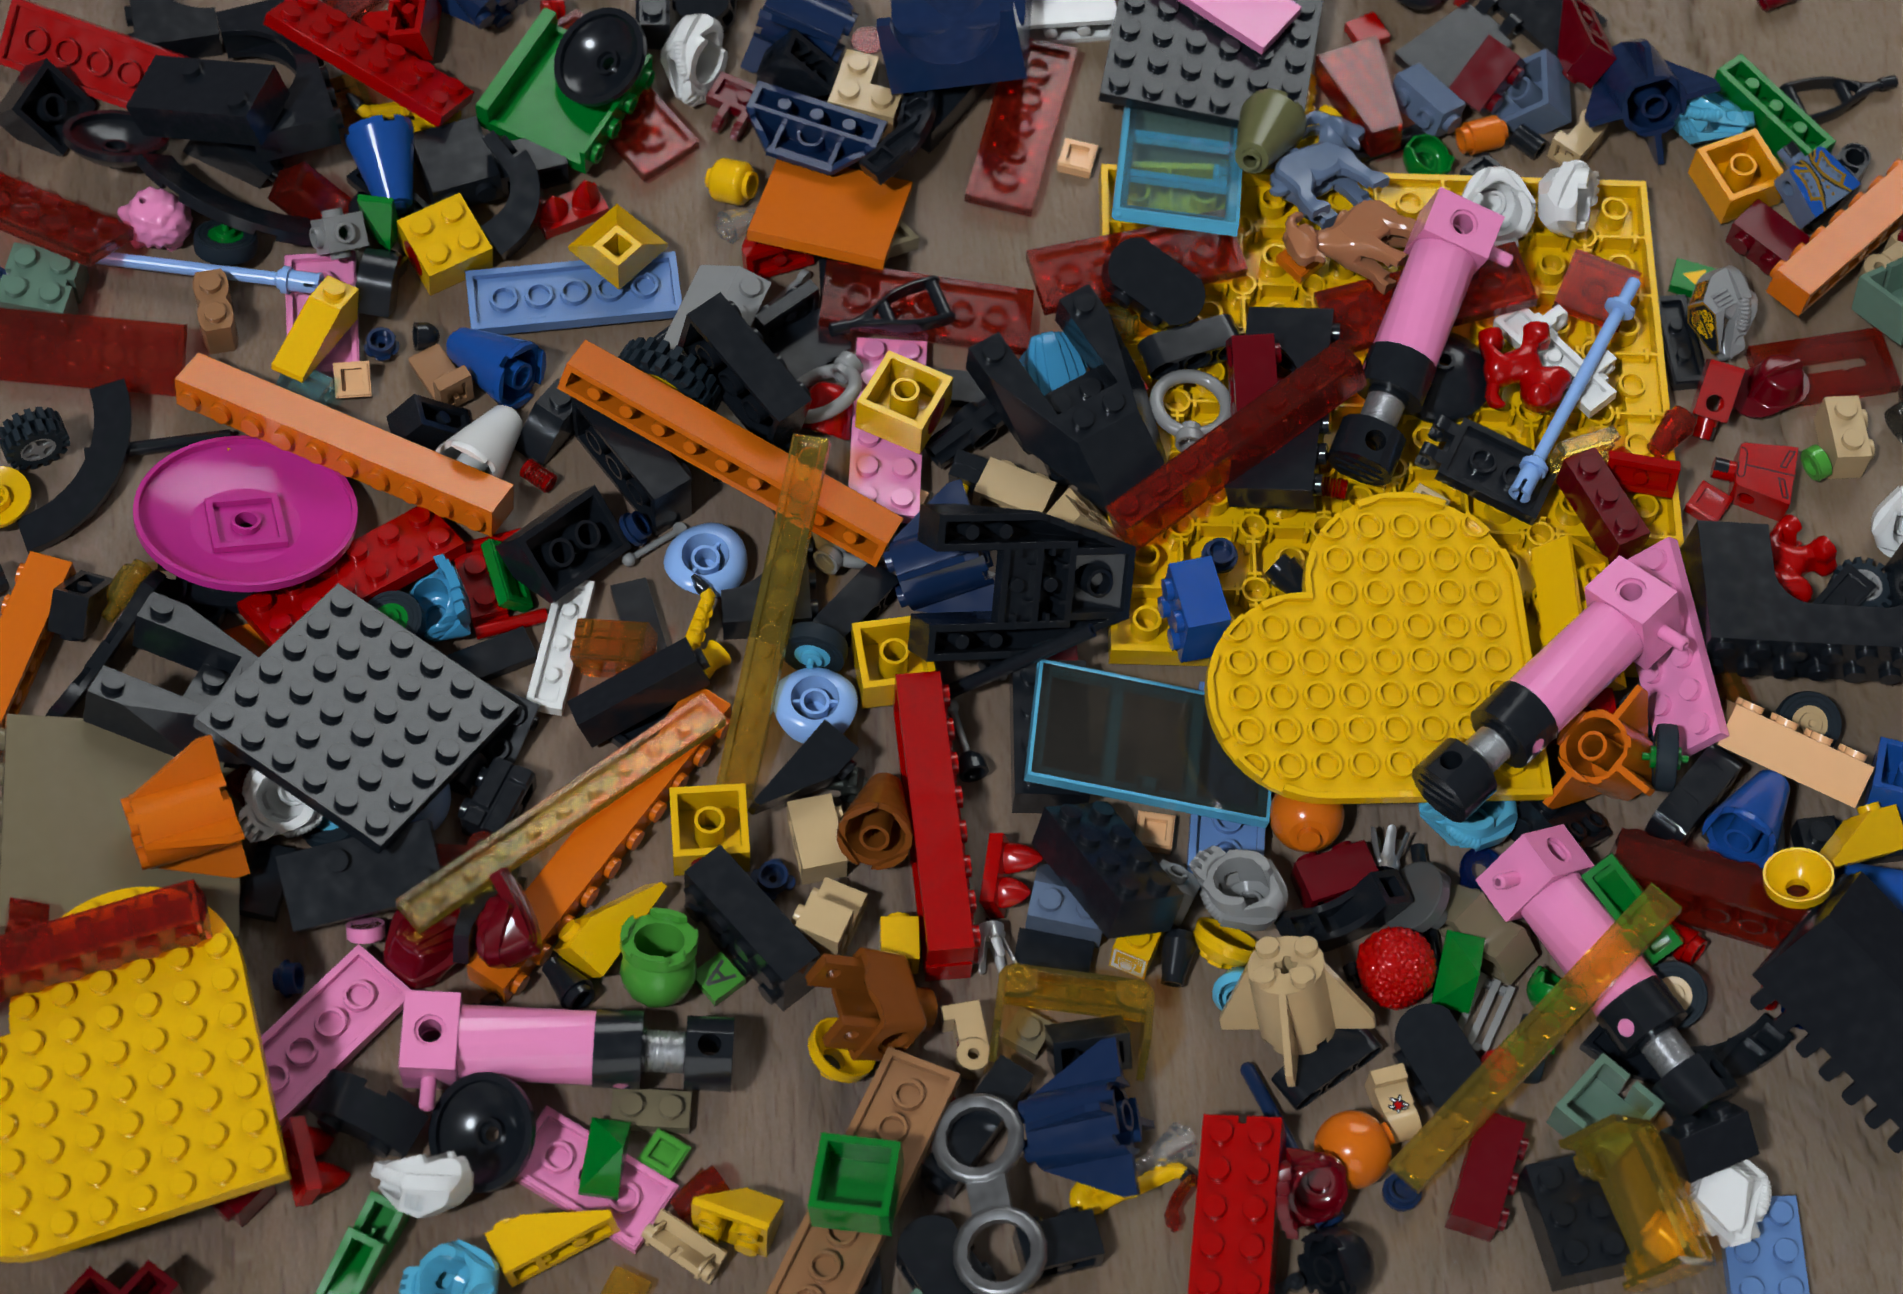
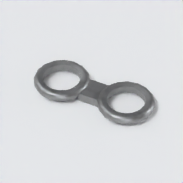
M987 1093L968 1094L952 1101L947 1106L932 1140V1152L938 1166L951 1179L965 1183L967 1187L972 1216L960 1227L953 1244V1264L960 1281L975 1294H1022L1028 1291L1043 1272L1047 1262V1240L1040 1224L1027 1212L1014 1208L1012 1205L1006 1174L1017 1164L1023 1151L1024 1126L1018 1112L1004 1099ZM973 1111H987L996 1114L1005 1122L1008 1129V1142L1004 1152L993 1163L984 1167L962 1165L951 1156L948 1149V1136L952 1126L962 1116ZM998 1223H1009L1019 1227L1027 1234L1031 1243V1254L1026 1267L1016 1277L1007 1281L992 1282L981 1278L973 1270L970 1263V1248L974 1238L986 1227Z

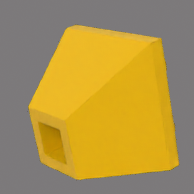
M616 204L568 246V250L620 290L667 249L668 243Z
M749 1188L695 1196L691 1203L692 1228L714 1243L723 1241L734 1245L736 1251L746 1256L756 1257L759 1254L767 1257L784 1215V1201Z

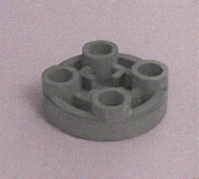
M1422 861L1407 865L1399 871V874L1414 901L1386 924L1389 927L1409 928L1412 931L1419 932V934L1430 928L1438 929L1442 927L1448 917L1445 909L1450 896L1451 878L1428 862Z

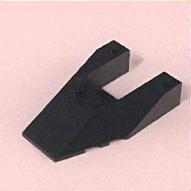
M1087 284L1059 299L1055 321L1090 368V371L1043 395L999 332L968 348L966 370L1023 451L1028 455H1035L1048 465V470L1058 477H1064L1078 488L1077 492L1114 518L1172 486L1174 481L1144 382L1109 311L1091 286Z
M955 503L921 504L917 541L936 552L998 550L992 611L911 613L908 650L923 660L931 662L1007 659L1088 623H1092L1096 631L1129 619L1136 546L1040 511Z
M152 591L136 615L132 646L196 670L198 673L184 695L180 696L103 665L87 690L83 721L175 757L192 741L206 736L193 727L194 718L259 657L188 605ZM213 741L219 762H224L223 767L239 769L241 765H248Z

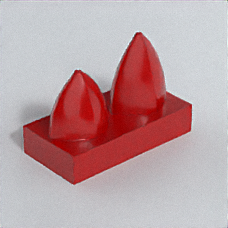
M583 180L575 190L559 196H550L546 201H543L538 226L547 240L599 220L609 211V207L596 183Z
M747 235L742 244L743 268L764 279L814 265V255L749 241L746 240Z
M1623 445L1608 451L1605 463L1624 491L1673 498L1681 470L1680 461L1664 459L1659 455L1650 457L1632 454Z
M989 833L979 902L990 918H1005L1006 908L1019 904L1031 894V890L1023 882L1011 878V874L1027 870L1043 860L1041 854L1035 849L1023 844L1010 843L1004 833Z
M305 1116L289 1117L281 1129L291 1177L289 1179L295 1207L308 1206L313 1203L318 1195L331 1192L345 1183L350 1177V1172L337 1165L317 1162L315 1160L316 1156H319L331 1146L334 1137L320 1128L307 1126Z

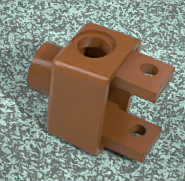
M860 947L852 957L823 953L805 975L808 986L831 988L839 1018L822 1037L824 1046L827 1048L847 1049L852 1060L881 1061L888 1046L905 1052L920 1034H926L935 1024L938 1009L936 996L930 988L917 987L915 985L908 959L902 954Z

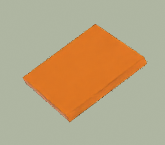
M777 159L748 227L746 240L883 270L912 192L913 181L890 177L883 184L879 185L862 170L846 167L829 176Z

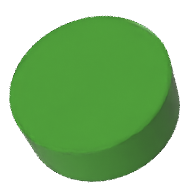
M1814 444L1802 450L1800 456L1801 463L1811 479L1819 482L1831 476V462L1820 446Z

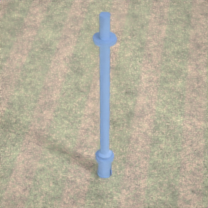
M80 240L77 248L51 244L46 246V248L83 254L87 268L89 263L190 276H194L196 272L221 268L228 280L273 285L280 290L281 294H290L291 291L311 294L318 287L319 282L324 280L323 273L293 270L292 266H283L282 269L275 272L92 250L88 240Z
M1629 277L1620 295L1606 300L1604 308L1609 313L1607 319L1533 455L1523 457L1519 464L1520 472L1508 490L1509 495L1514 500H1517L1521 492L1523 495L1520 502H1529L1539 480L1544 479L1549 470L1545 461L1621 321L1631 320L1635 315V308L1631 305V302L1641 285L1637 278Z

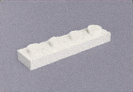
M585 580L559 600L551 603L526 697L527 700L541 705L538 712L558 716L563 715L595 591V581Z

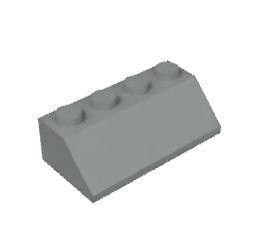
M700 265L663 340L669 341L670 349L674 350L676 345H678L686 315L720 292L728 301H732L738 306L742 318L751 326L772 282L741 266Z

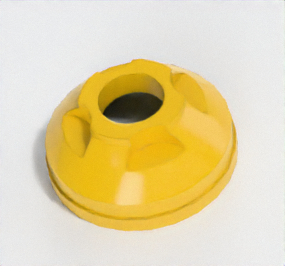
M1791 847L1774 853L1768 858L1762 871L1764 889L1768 896L1776 903L1792 909H1807L1823 903L1831 894L1835 880L1834 869L1828 859L1819 852L1802 847ZM1801 885L1807 888L1809 892L1805 896L1794 897L1786 890L1790 886Z
M1198 918L1193 934L1200 949V956L1205 958L1211 965L1220 969L1228 970L1233 967L1247 965L1251 954L1256 950L1255 945L1257 941L1242 930L1220 926L1221 923H1218V920L1214 918Z
M837 1017L825 1018L813 1028L808 1038V1050L814 1065L820 1071V1074L829 1080L842 1083H855L862 1080L873 1069L876 1061L852 1060L847 1049L825 1047L822 1037L838 1019ZM824 1055L834 1057L838 1061L840 1069L832 1066L824 1058Z

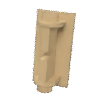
M663 1208L660 1209L653 1225L649 1223L641 1234V1237L645 1239V1245L648 1247L653 1246L693 1273L695 1279H701L709 1285L712 1283L727 1254L726 1250Z

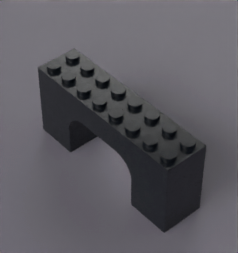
M1697 520L1680 547L1713 676L1726 673L1738 674V676L1745 678L1765 675L1773 676L1776 679L1804 677L1812 681L1842 679L1848 683H1858L1861 681H1879L1884 685H1892L1898 682L1903 683V542L1884 567L1885 573L1887 572L1888 574L1887 579L1891 594L1889 596V600L1892 601L1890 608L1812 604L1794 598L1778 582L1774 570L1768 524Z

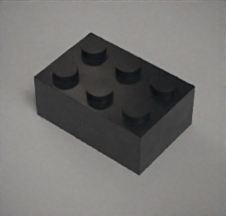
M1600 1149L1525 1165L1519 1175L1517 1185L1552 1292L1628 1275L1636 1263L1637 1257Z

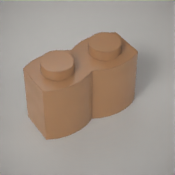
M221 268L196 272L193 278V291L197 303V316L204 346L210 354L235 351L238 346L239 337L227 276Z

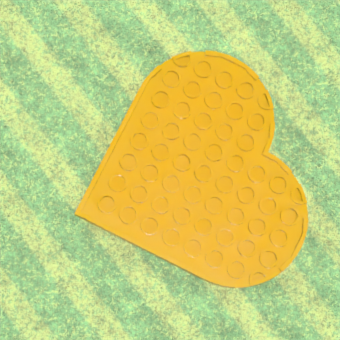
M1386 492L1362 498L1356 501L1355 505L1341 513L1337 512L1320 530L1305 561L1302 575V592L1278 595L1263 600L1258 606L1250 609L1245 614L1241 613L1228 626L1215 646L1208 663L1204 686L1207 716L1217 741L1227 756L1244 774L1276 794L1312 804L1428 803L1414 783L1412 777L1413 769L1445 739L1454 738L1463 743L1466 742L1475 733L1470 720L1471 712L1502 683L1508 681L1532 659L1518 573L1508 551L1505 548L1501 549L1499 544L1489 534L1491 530L1482 521L1468 511L1464 514L1446 505V500L1427 494ZM1546 747L1523 768L1512 767L1505 762L1502 763L1493 772L1497 782V791L1486 801H1532L1552 797L1553 789Z
M150 886L124 888L99 895L76 906L53 923L31 948L19 969L9 1004L10 1033L0 1037V1262L24 1263L46 1259L291 1179L246 963L236 938L219 915L193 896L168 888Z

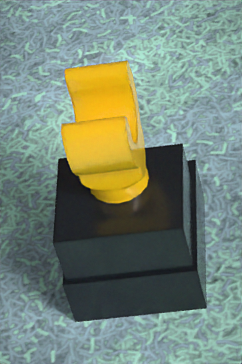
M958 449L948 474V483L962 479L966 494L968 492L973 493L988 459Z

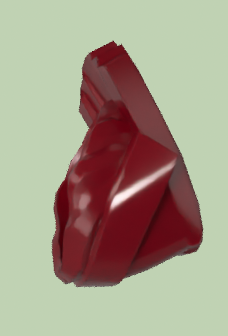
M505 867L489 875L498 893L489 898L484 910L480 912L477 919L476 945L478 955L489 967L496 969L512 968L517 963L542 952V937L537 917L523 888L511 871Z
M431 900L421 903L409 914L396 910L386 939L383 956L384 966L410 989L425 988L438 983L448 970L456 964L453 962V933L461 908L455 905L450 906L442 900L439 902Z
M1286 1148V1160H1283L1280 1165V1173L1275 1189L1278 1219L1281 1220L1282 1230L1286 1232V1237L1298 1240L1299 1229L1315 1223L1329 1221L1340 1213L1348 1196L1347 1172L1343 1163L1331 1154L1298 1148Z

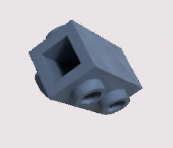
M1420 63L1398 72L1387 96V99L1421 127L1426 134L1436 137L1446 133L1450 134L1459 127L1462 122L1461 115L1466 105L1462 99Z

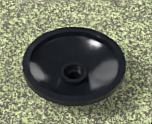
M611 7L590 11L577 19L560 40L554 59L555 79L563 94L573 102L589 107L608 104L625 94L639 77L646 59V37L641 25L629 13Z
M96 110L81 113L67 120L62 131L64 143L75 154L95 164L113 169L137 166L140 153L162 154L169 146V138L142 135L129 111Z
M1450 332L1421 412L1413 415L1423 421L1434 423L1437 415L1441 414L1455 423L1461 422L1464 417L1469 419L1478 413L1487 402L1485 399L1487 384L1483 371L1485 362L1479 347L1467 338ZM1439 362H1444L1448 366L1441 365Z
M478 1072L469 1074L449 1086L439 1098L433 1110L428 1135L431 1156H436L445 1152L455 1151L456 1156H465L471 1171L474 1172L472 1192H493L511 1183L527 1165L535 1144L536 1120L529 1098L514 1081L495 1073ZM498 1129V1138L495 1141L494 1132Z

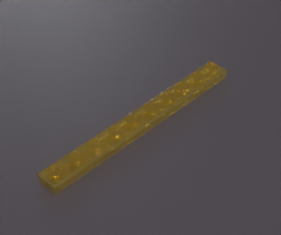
M794 433L792 437L716 785L745 783L746 799L754 800L830 452L831 442L829 439Z
M702 692L396 899L397 909L417 932L421 934L493 885L489 877L490 874L505 867L512 872L725 727L726 717Z
M1651 883L1390 1161L1388 1168L1419 1194L1681 913L1682 907Z

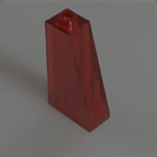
M1373 36L1316 55L1314 76L1317 85L1344 119L1365 128V138L1359 143L1369 157L1372 158L1401 148L1403 121L1379 39Z

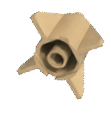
M1267 936L1259 939L1255 945L1256 950L1251 954L1243 973L1220 1013L1219 1019L1222 1030H1260L1263 1041L1273 1045V1050L1284 1056L1287 1087H1295L1299 1055L1311 1054L1317 1051V1045L1327 1039L1328 1043L1333 1038L1336 1029H1375L1376 1026L1374 1012L1325 963L1323 952L1318 947L1316 939L1311 936H1282L1276 938Z

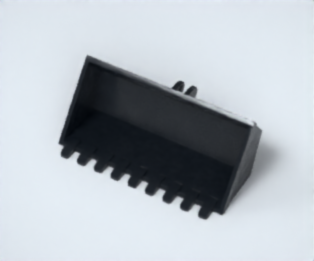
M1862 871L1848 876L1844 873L1839 875L1834 881L1829 897L1823 903L1811 907L1752 973V976L1762 987L1751 996L1750 1003L1757 1010H1763L1772 1001L1776 1000L1785 1011L1774 1020L1773 1027L1780 1034H1785L1799 1023L1808 1034L1797 1043L1796 1051L1802 1057L1807 1058L1822 1047L1831 1058L1819 1068V1075L1825 1081L1830 1082L1845 1071L1854 1081L1843 1090L1842 1099L1848 1105H1854L1864 1096L1868 1095L1877 1105L1865 1115L1864 1121L1870 1128L1877 1129L1888 1119H1891L1900 1129L1888 1139L1887 1145L1895 1153H1900L1903 1150V913Z

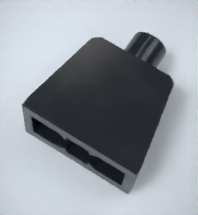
M792 29L766 49L757 71L756 82L759 80L816 98L832 92L840 66L796 29Z

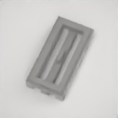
M1480 972L1469 1014L1462 1012L1458 1025L1463 1031L1482 987L1489 990L1467 1038L1474 1051L1483 1056L1491 1045L1516 988L1511 985L1505 987L1501 985L1502 981L1495 978L1492 981L1486 978L1487 974ZM1498 994L1503 996V999L1481 1045L1476 1043L1475 1040L1494 997Z

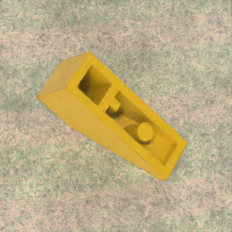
M327 275L308 297L274 358L271 369L303 383L357 321L359 288Z
M1879 801L1858 807L1859 815L1845 819L1819 853L1828 859L1833 869H1838L1903 850V823L1896 804L1881 808Z
M663 882L645 884L575 920H570L561 929L558 935L560 941L553 950L586 978L603 977L621 952L620 935L622 925L632 915L634 919L647 915L667 886Z
M610 1210L521 1214L515 1218L509 1217L500 1220L493 1226L492 1230L484 1234L505 1277L513 1288L621 1230Z

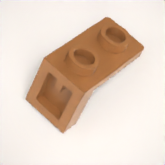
M435 344L409 357V365L433 400L458 407L474 398L470 372L465 365L456 369L439 344Z

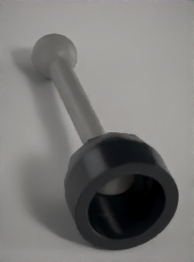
M951 699L948 714L953 718L954 727L963 753L958 758L959 777L963 782H975L984 778L988 774L989 769L983 755L970 750L957 713L959 704Z

